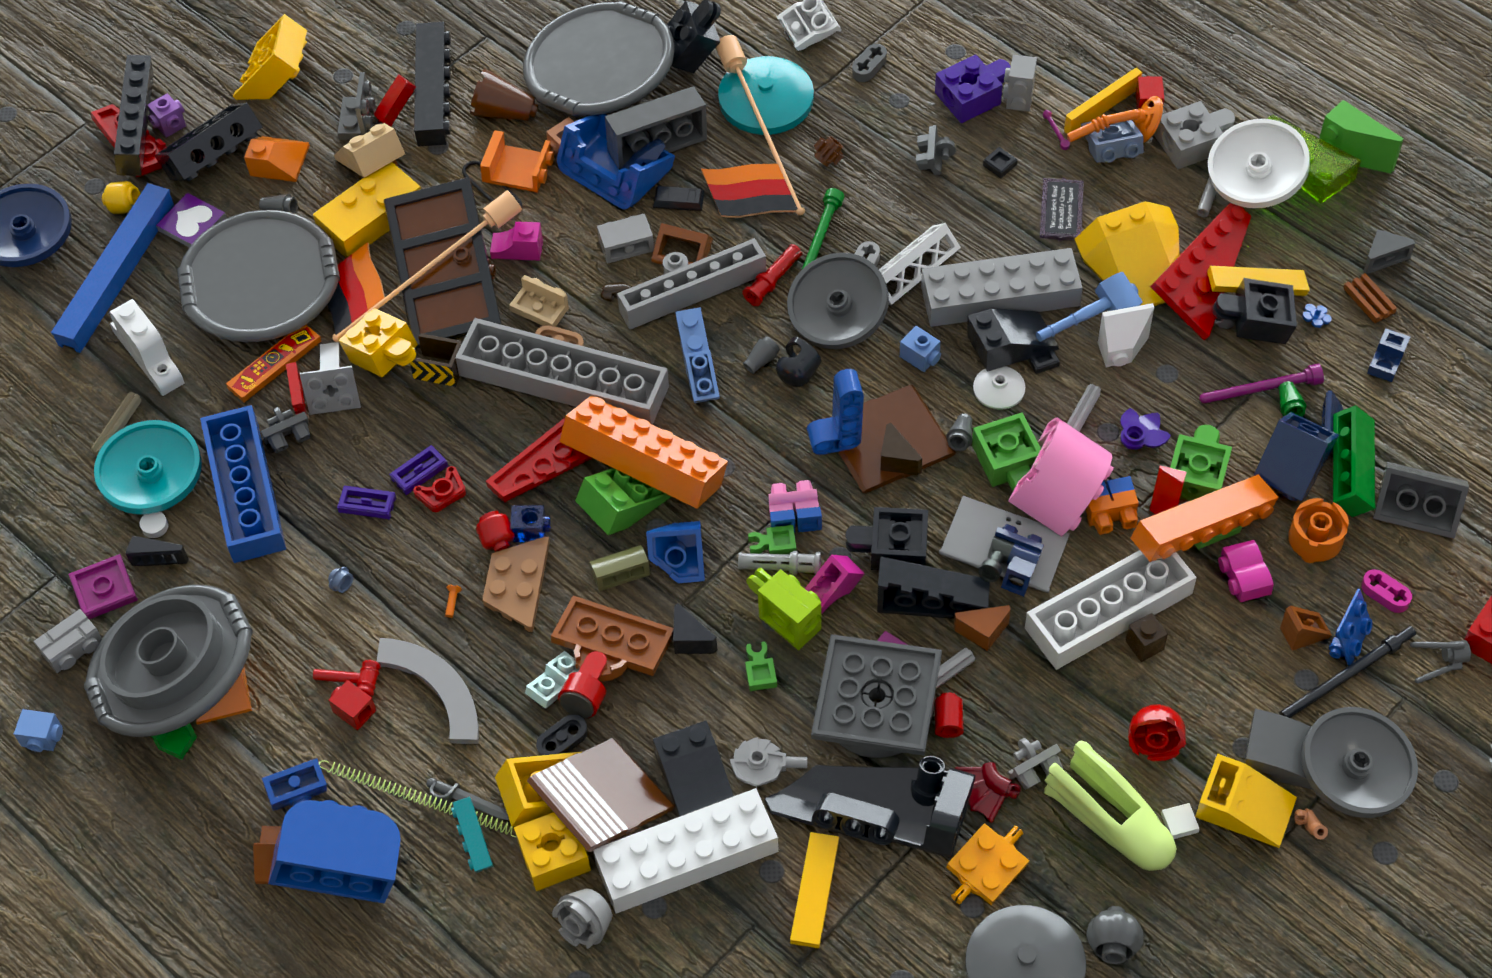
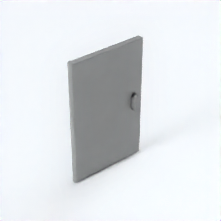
M963 496L943 546L939 550V554L980 568L982 562L989 559L987 555L997 528H1003L1006 524L1016 527L1018 535L1027 538L1028 535L1034 534L1042 538L1041 544H1044L1029 587L1049 593L1051 582L1070 533L1066 532L1061 537L1042 523ZM1001 563L1002 573L1000 576L1004 577L1008 566ZM1011 578V579H1010V580H1013V581H1015V582L1024 584V583L1022 582V580H1020V579H1018V578Z

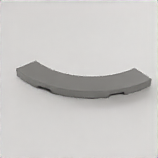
M380 638L376 662L381 667L398 669L417 675L441 698L449 717L450 743L479 744V724L474 701L466 684L454 668L444 659L421 646L396 639Z

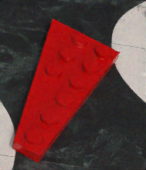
M1231 202L1150 286L1203 340L1210 336L1216 319L1212 307L1221 293H1225L1212 292L1207 270L1210 266L1234 267L1252 217L1242 206Z

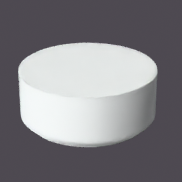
M162 512L144 514L140 520V528L146 537L158 538L166 533L168 521Z

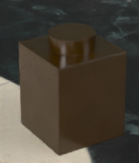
M1153 613L1129 625L1126 643L1138 659L1143 662L1165 649L1168 633Z

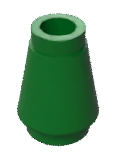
M1286 381L1280 384L1281 414L1286 416L1292 412L1303 417L1307 405L1294 386V383Z

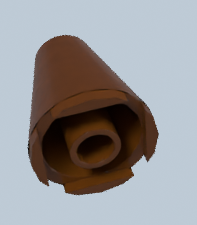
M482 70L481 75L485 77L483 81L478 80L471 101V107L475 109L470 111L471 115L529 121L530 117L535 118L539 104L535 103V97L490 70Z

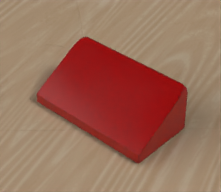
M398 74L373 114L383 124L385 123L391 127L416 86Z
M1159 466L1150 505L1151 512L1158 514L1179 506L1186 476L1185 471Z

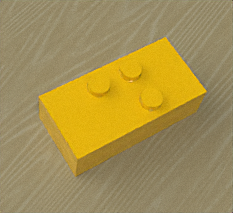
M391 162L364 177L313 213L314 221L333 239L334 247L347 258L367 242L370 245L390 231L384 199L417 191L421 187Z

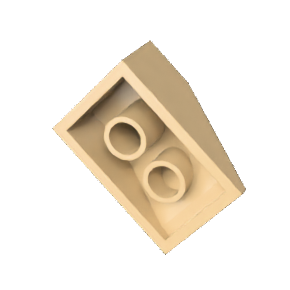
M384 123L373 126L364 135L353 137L348 144L343 146L334 155V158L362 177H366L405 155V152L395 129Z

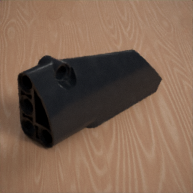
M935 756L922 758L917 768L815 765L795 782L781 791L766 797L764 801L770 813L878 845H888L894 842L951 859L969 804L975 774L954 768L946 771L944 762Z

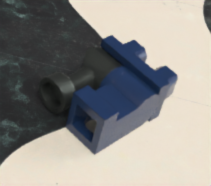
M1006 524L1003 528H997L987 555L989 559L982 562L978 572L983 580L996 582L1002 573L1000 564L1007 565L1008 568L1001 588L1024 597L1044 544H1041V537L1034 534L1028 535L1027 538L1017 534L1018 530L1016 527ZM1018 578L1024 584L1021 586L1014 585L1010 582V579Z

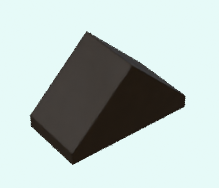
M890 422L886 425L880 470L911 475L921 474L923 458Z

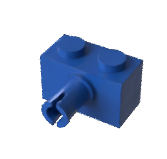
M317 758L262 778L272 811L289 805L294 806L302 801H308L313 796L327 792V784Z

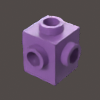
M168 93L147 104L150 115H148L150 123L154 128H158L165 137L186 127L182 115L185 112L183 106L178 100L174 101Z

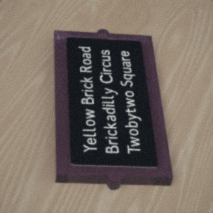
M1064 177L1061 179L1043 178L1040 238L1058 239V241L1075 240L1081 233L1084 181L1066 180Z

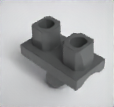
M936 125L929 126V134L920 135L917 138L920 152L927 151V153L916 155V164L919 170L931 169L934 175L941 174L942 159L947 160L956 153V144L949 137L942 138L938 136Z
M278 407L273 408L275 416L267 419L270 427L261 431L265 444H269L275 453L288 448L284 438L286 435L293 433L298 443L311 438L308 428V417L305 411L293 416L291 409L281 413Z

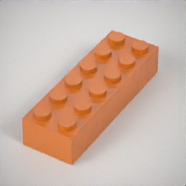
M592 395L566 415L560 437L561 443L696 509L721 487L728 463L727 460L719 457L716 453L708 452L696 446L693 442L685 441L668 430H662L650 424L649 421L639 419L627 413L626 410L614 407L603 399Z

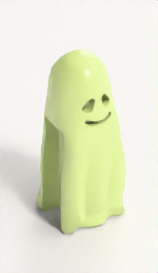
M1079 741L1075 744L1073 749L1075 754L1071 759L1070 767L1128 818L1122 825L1116 822L1057 763H1053L1049 767V775L1045 779L1047 786L1044 788L1046 795L1060 802L1082 823L1142 869L1148 871L1162 870L1171 864L1175 858L1177 848L1170 831L1160 822L1158 816L1129 782L1111 764L1096 753L1087 742Z

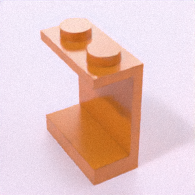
M494 130L480 164L482 182L538 193L541 183L545 184L547 168L552 166L554 161V152L551 151L550 141L545 140L541 152L505 145L504 132Z

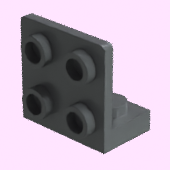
M360 72L356 97H343L337 132L339 140H351L353 137L368 133L373 127L371 112H375V98L371 97L372 86L371 82L367 81L365 72Z

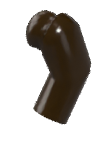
M622 282L605 284L601 288L603 290L600 297L604 300L612 301L614 294L633 286Z

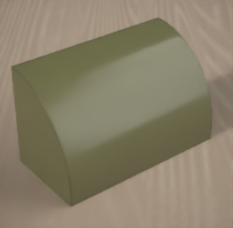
M641 545L589 561V567L599 592L650 575L649 561Z

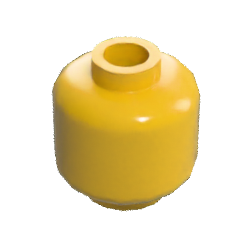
M113 182L106 186L102 194V202L113 214L129 213L140 196V191L131 182Z

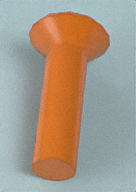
M448 585L446 588L449 591L445 616L453 618L457 594L462 591V588L457 585Z

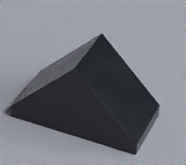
M679 603L674 606L673 630L675 654H714L718 650L717 637Z

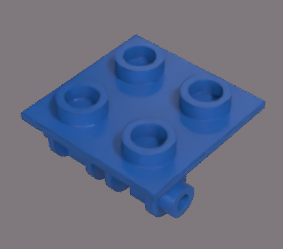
M1357 589L1336 631V637H1334L1329 646L1330 656L1339 659L1340 656L1345 657L1348 666L1353 663L1355 656H1359L1362 642L1365 636L1369 635L1372 630V619L1369 617L1367 604L1363 599L1360 589Z

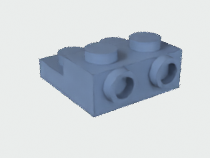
M1132 120L1111 124L1110 128L1105 127L1103 131L1100 129L1099 133L1093 132L1084 136L1089 143V152L1096 162L1109 163L1116 158H1134L1144 153L1143 135ZM1091 121L1081 123V127L1091 123Z

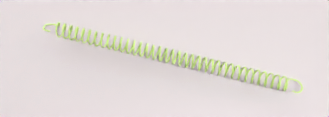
M334 762L332 768L330 769V771L332 770V774H335V773L337 772V776H340V775L342 774V777H343L345 765H344V767H343L341 773L338 775L340 763H339V765H338L336 771L333 773V769H334V765H335V762ZM349 767V769H348L346 775L343 777V778H345V777L347 776V779H348V780L352 778V781H353V782L356 781V779H357V782H358V783H360V782L362 781V784H363V785H365V784L367 783L368 787H370V786L372 785V786H373V789L376 788L377 785H378V790H381L382 787H383V792H385V791H384V786H385L386 779L384 780V782H383L381 788L379 789V783H380L381 777L379 778V781H378V783L376 784L375 787H374V781H375L376 776H374L373 781H372L371 784L369 785V779H370L371 774H369V777H368V779H367V781H366L365 783H364V777H365V774H366L365 772H364V775H363L362 779L360 780V782H359V775H360V772H361V771H359L357 777L355 778V780H353V778H354V773H355V770H356V769H354V771H353L351 777L348 778V776H349V771H350V767ZM391 781L389 782L386 790L388 789V794H390L393 791L394 796L398 793V797H401L403 795V799H406L408 797V800L411 801L413 798V802L415 803L418 800L419 805L422 802L424 806H426L429 803V808H431L434 804V810H436L439 806V811H442L444 808V813H447L449 810V815H451L450 811L452 802L450 803L447 811L445 812L447 800L445 801L442 809L440 810L442 799H440L439 804L435 808L437 797H435L434 802L430 806L432 795H430L428 802L425 804L427 794H425L423 800L420 803V797L422 792H420L418 798L415 801V794L417 790H415L413 796L411 797V799H409L411 788L405 798L404 795L406 786L400 796L399 793L401 785L399 786L395 794L394 790L396 783L394 784L390 793L389 788ZM481 813L478 821L480 820V826L483 825L485 822V827H488V825L490 824V829H493V827L495 826V831H497L500 828L501 833L505 830L506 835L510 832L511 836L516 837L512 835L513 826H511L509 831L507 832L508 822L502 830L503 820L501 821L499 827L496 830L498 818L496 819L494 825L491 828L493 816L491 817L489 823L486 826L488 814L486 815L483 823L481 824V819L483 813Z

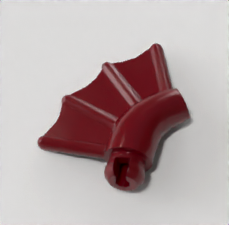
M994 762L985 763L982 767L954 768L975 774V781L969 800L970 810L983 814L990 823L994 821L1005 798L1016 799L1020 794V785L1014 784L1012 780L1000 775Z

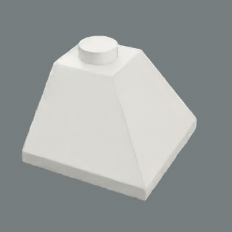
M1153 303L1102 312L1098 345L1106 367H1119L1133 361L1149 338L1154 311Z

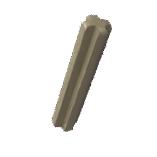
M133 392L127 394L91 447L93 455L97 456L105 442L127 424L141 403V398L138 394Z

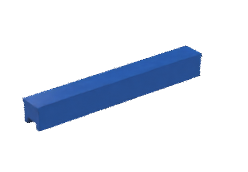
M147 183L51 331L59 347L63 348L66 345L75 348L76 352L81 353L157 234L156 225L174 207L169 189Z

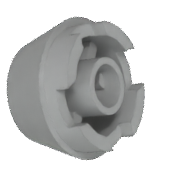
M587 888L562 896L552 912V916L558 917V921L562 926L558 930L559 933L573 946L576 947L579 944L586 945L587 949L602 941L612 920V912L606 900L596 891Z

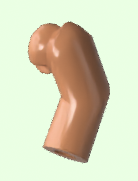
M1305 808L1304 810L1298 809L1295 811L1294 821L1297 825H1304L1306 831L1317 839L1326 838L1328 829L1321 824L1313 810Z

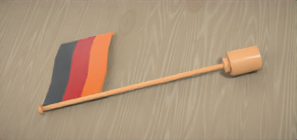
M734 35L724 36L720 38L716 51L725 71L737 73L777 164H749L725 169L701 168L720 216L727 218H742L772 212H796L797 215L801 216L805 213V208H801L741 72L747 64V59L737 37Z
M506 190L483 208L485 214L482 215L484 218L482 223L386 297L384 296L381 278L371 260L369 243L367 242L338 264L340 281L331 300L327 304L332 314L335 334L332 336L333 341L339 342V339L361 321L368 312L374 308L379 309L487 224L491 228L495 225L498 229L522 211L517 200Z

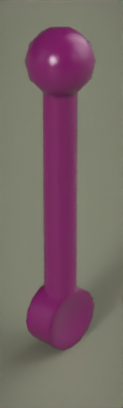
M1045 110L1042 114L1043 118L1048 120L1060 140V148L1068 150L1070 142L1062 136L1052 119V112Z

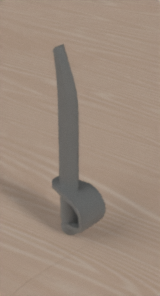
M429 778L426 782L427 787L430 788V795H432L431 802L433 803L435 797H437L435 806L439 804L440 799H442L440 807H443L446 800V806H448L453 799L461 800L470 796L474 808L494 817L509 820L506 809L459 789V783L451 786L442 781H437L435 778Z

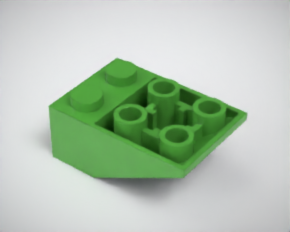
M612 468L585 477L575 501L607 535H611L628 529L672 496Z

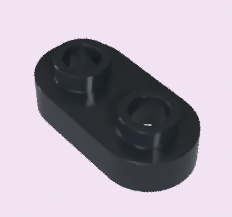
M568 715L538 737L536 742L538 755L563 754L571 751L587 737L586 721L579 715ZM571 730L578 731L575 735L569 734ZM550 746L556 747L554 751H547V748Z

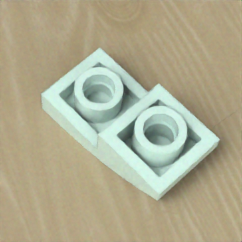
M562 652L546 664L543 674L526 686L525 694L545 709L558 699V694L569 674L578 672L574 658L567 652Z

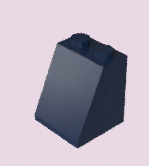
M1290 412L1278 421L1253 476L1259 474L1271 489L1275 488L1282 491V495L1287 499L1302 501L1308 496L1339 434Z

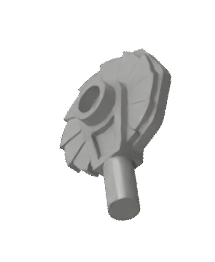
M756 737L747 742L745 740L738 749H735L734 759H730V764L738 780L757 787L777 780L780 773L786 771V768H807V757L786 756V753L780 752V749L771 743V740L758 739Z

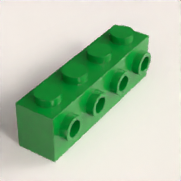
M1355 405L1333 414V432L1339 434L1333 447V502L1342 507L1351 517L1375 509V420Z

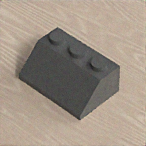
M1387 462L1373 519L1455 539L1469 489L1468 481Z

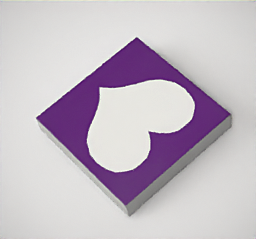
M187 193L163 217L156 227L159 232L190 247L202 233L227 217L225 212Z

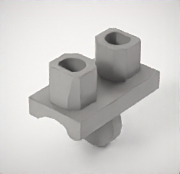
M1023 738L1018 741L1020 750L1013 753V756L1017 761L1025 758L1027 761L1008 771L1007 774L1011 780L1016 777L1026 790L1040 782L1033 769L1039 763L1047 776L1049 775V767L1053 763H1057L1063 769L1057 753L1061 750L1055 744L1036 755L1035 751L1042 747L1040 742L1036 740L1030 743L1027 739Z

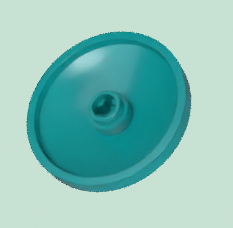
M761 56L747 59V64L741 72L769 135L782 133L799 125L808 116L813 106L814 89L809 75L799 65L784 58ZM727 72L722 78L718 90L719 106L722 114L738 129L748 133L764 135L737 73Z
M142 421L119 430L105 442L95 461L94 477L103 498L113 507L132 514L157 513L176 505L193 490L201 474L202 458L196 441L184 428L167 421Z

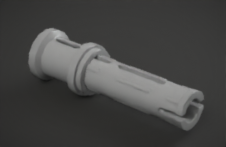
M798 551L790 552V555L739 552L738 569L757 570L762 568L763 570L778 571L781 569L782 571H789L792 575H797L798 573H814L816 575L821 568V552L799 554ZM754 561H776L777 563H757Z

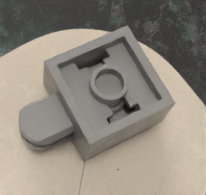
M1199 101L1163 114L1154 136L1178 170L1208 159L1215 141L1226 130L1233 127L1235 116L1231 110L1226 108L1209 113L1203 103Z

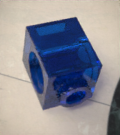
M544 505L512 506L510 530L515 536L513 542H529L545 537L546 532H550L551 519L550 516H546Z

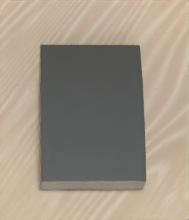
M1255 708L1244 763L1260 773L1271 775L1270 780L1312 789L1304 774L1301 760L1302 744L1311 726L1282 715Z

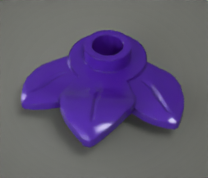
M1129 408L1121 416L1120 423L1123 430L1120 439L1122 444L1129 449H1140L1143 446L1156 448L1164 445L1170 439L1171 435L1168 432L1159 430V413H1151L1139 417L1133 409Z

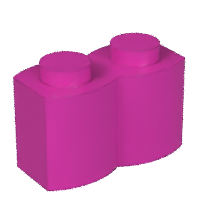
M1254 540L1222 548L1221 557L1218 558L1219 567L1222 573L1227 574L1230 593L1233 596L1236 595L1239 602L1272 594L1273 580L1263 561L1259 547Z

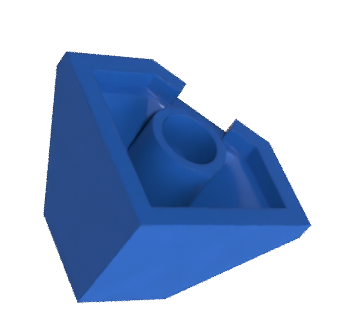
M700 521L672 523L646 531L648 559L668 573L677 583L705 581Z

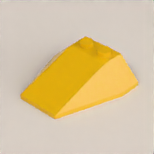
M1144 201L1097 217L1075 238V243L1083 262L1102 281L1123 272L1129 282L1137 287L1138 295L1143 301L1141 305L1153 303L1154 306L1166 303L1150 286L1180 255L1178 225L1170 207Z

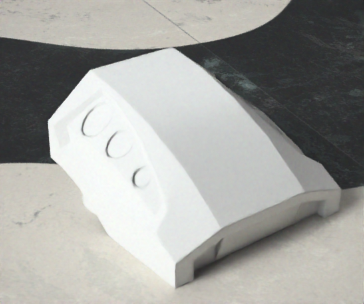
M803 0L793 4L776 16L798 51L827 38L836 31H841L839 24L823 0Z

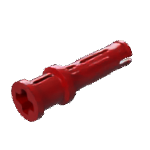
M790 244L766 272L759 273L755 277V282L750 287H745L742 291L746 301L753 306H759L763 302V297L767 293L773 292L776 282L802 256L801 249L795 244Z

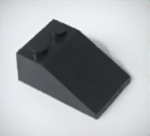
M991 308L967 316V337L987 372L1030 359L1034 355L1037 357L1049 353L1051 350H1059L1054 337L1051 336L1041 342L1036 338V332L1047 327L1039 312Z
M707 721L653 738L655 756L679 817L734 797Z

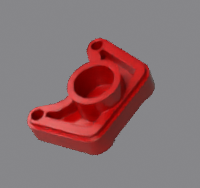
M450 466L446 469L445 478L437 479L432 487L416 486L414 488V495L432 512H439L458 499L463 498L466 495V489L457 469L454 466Z

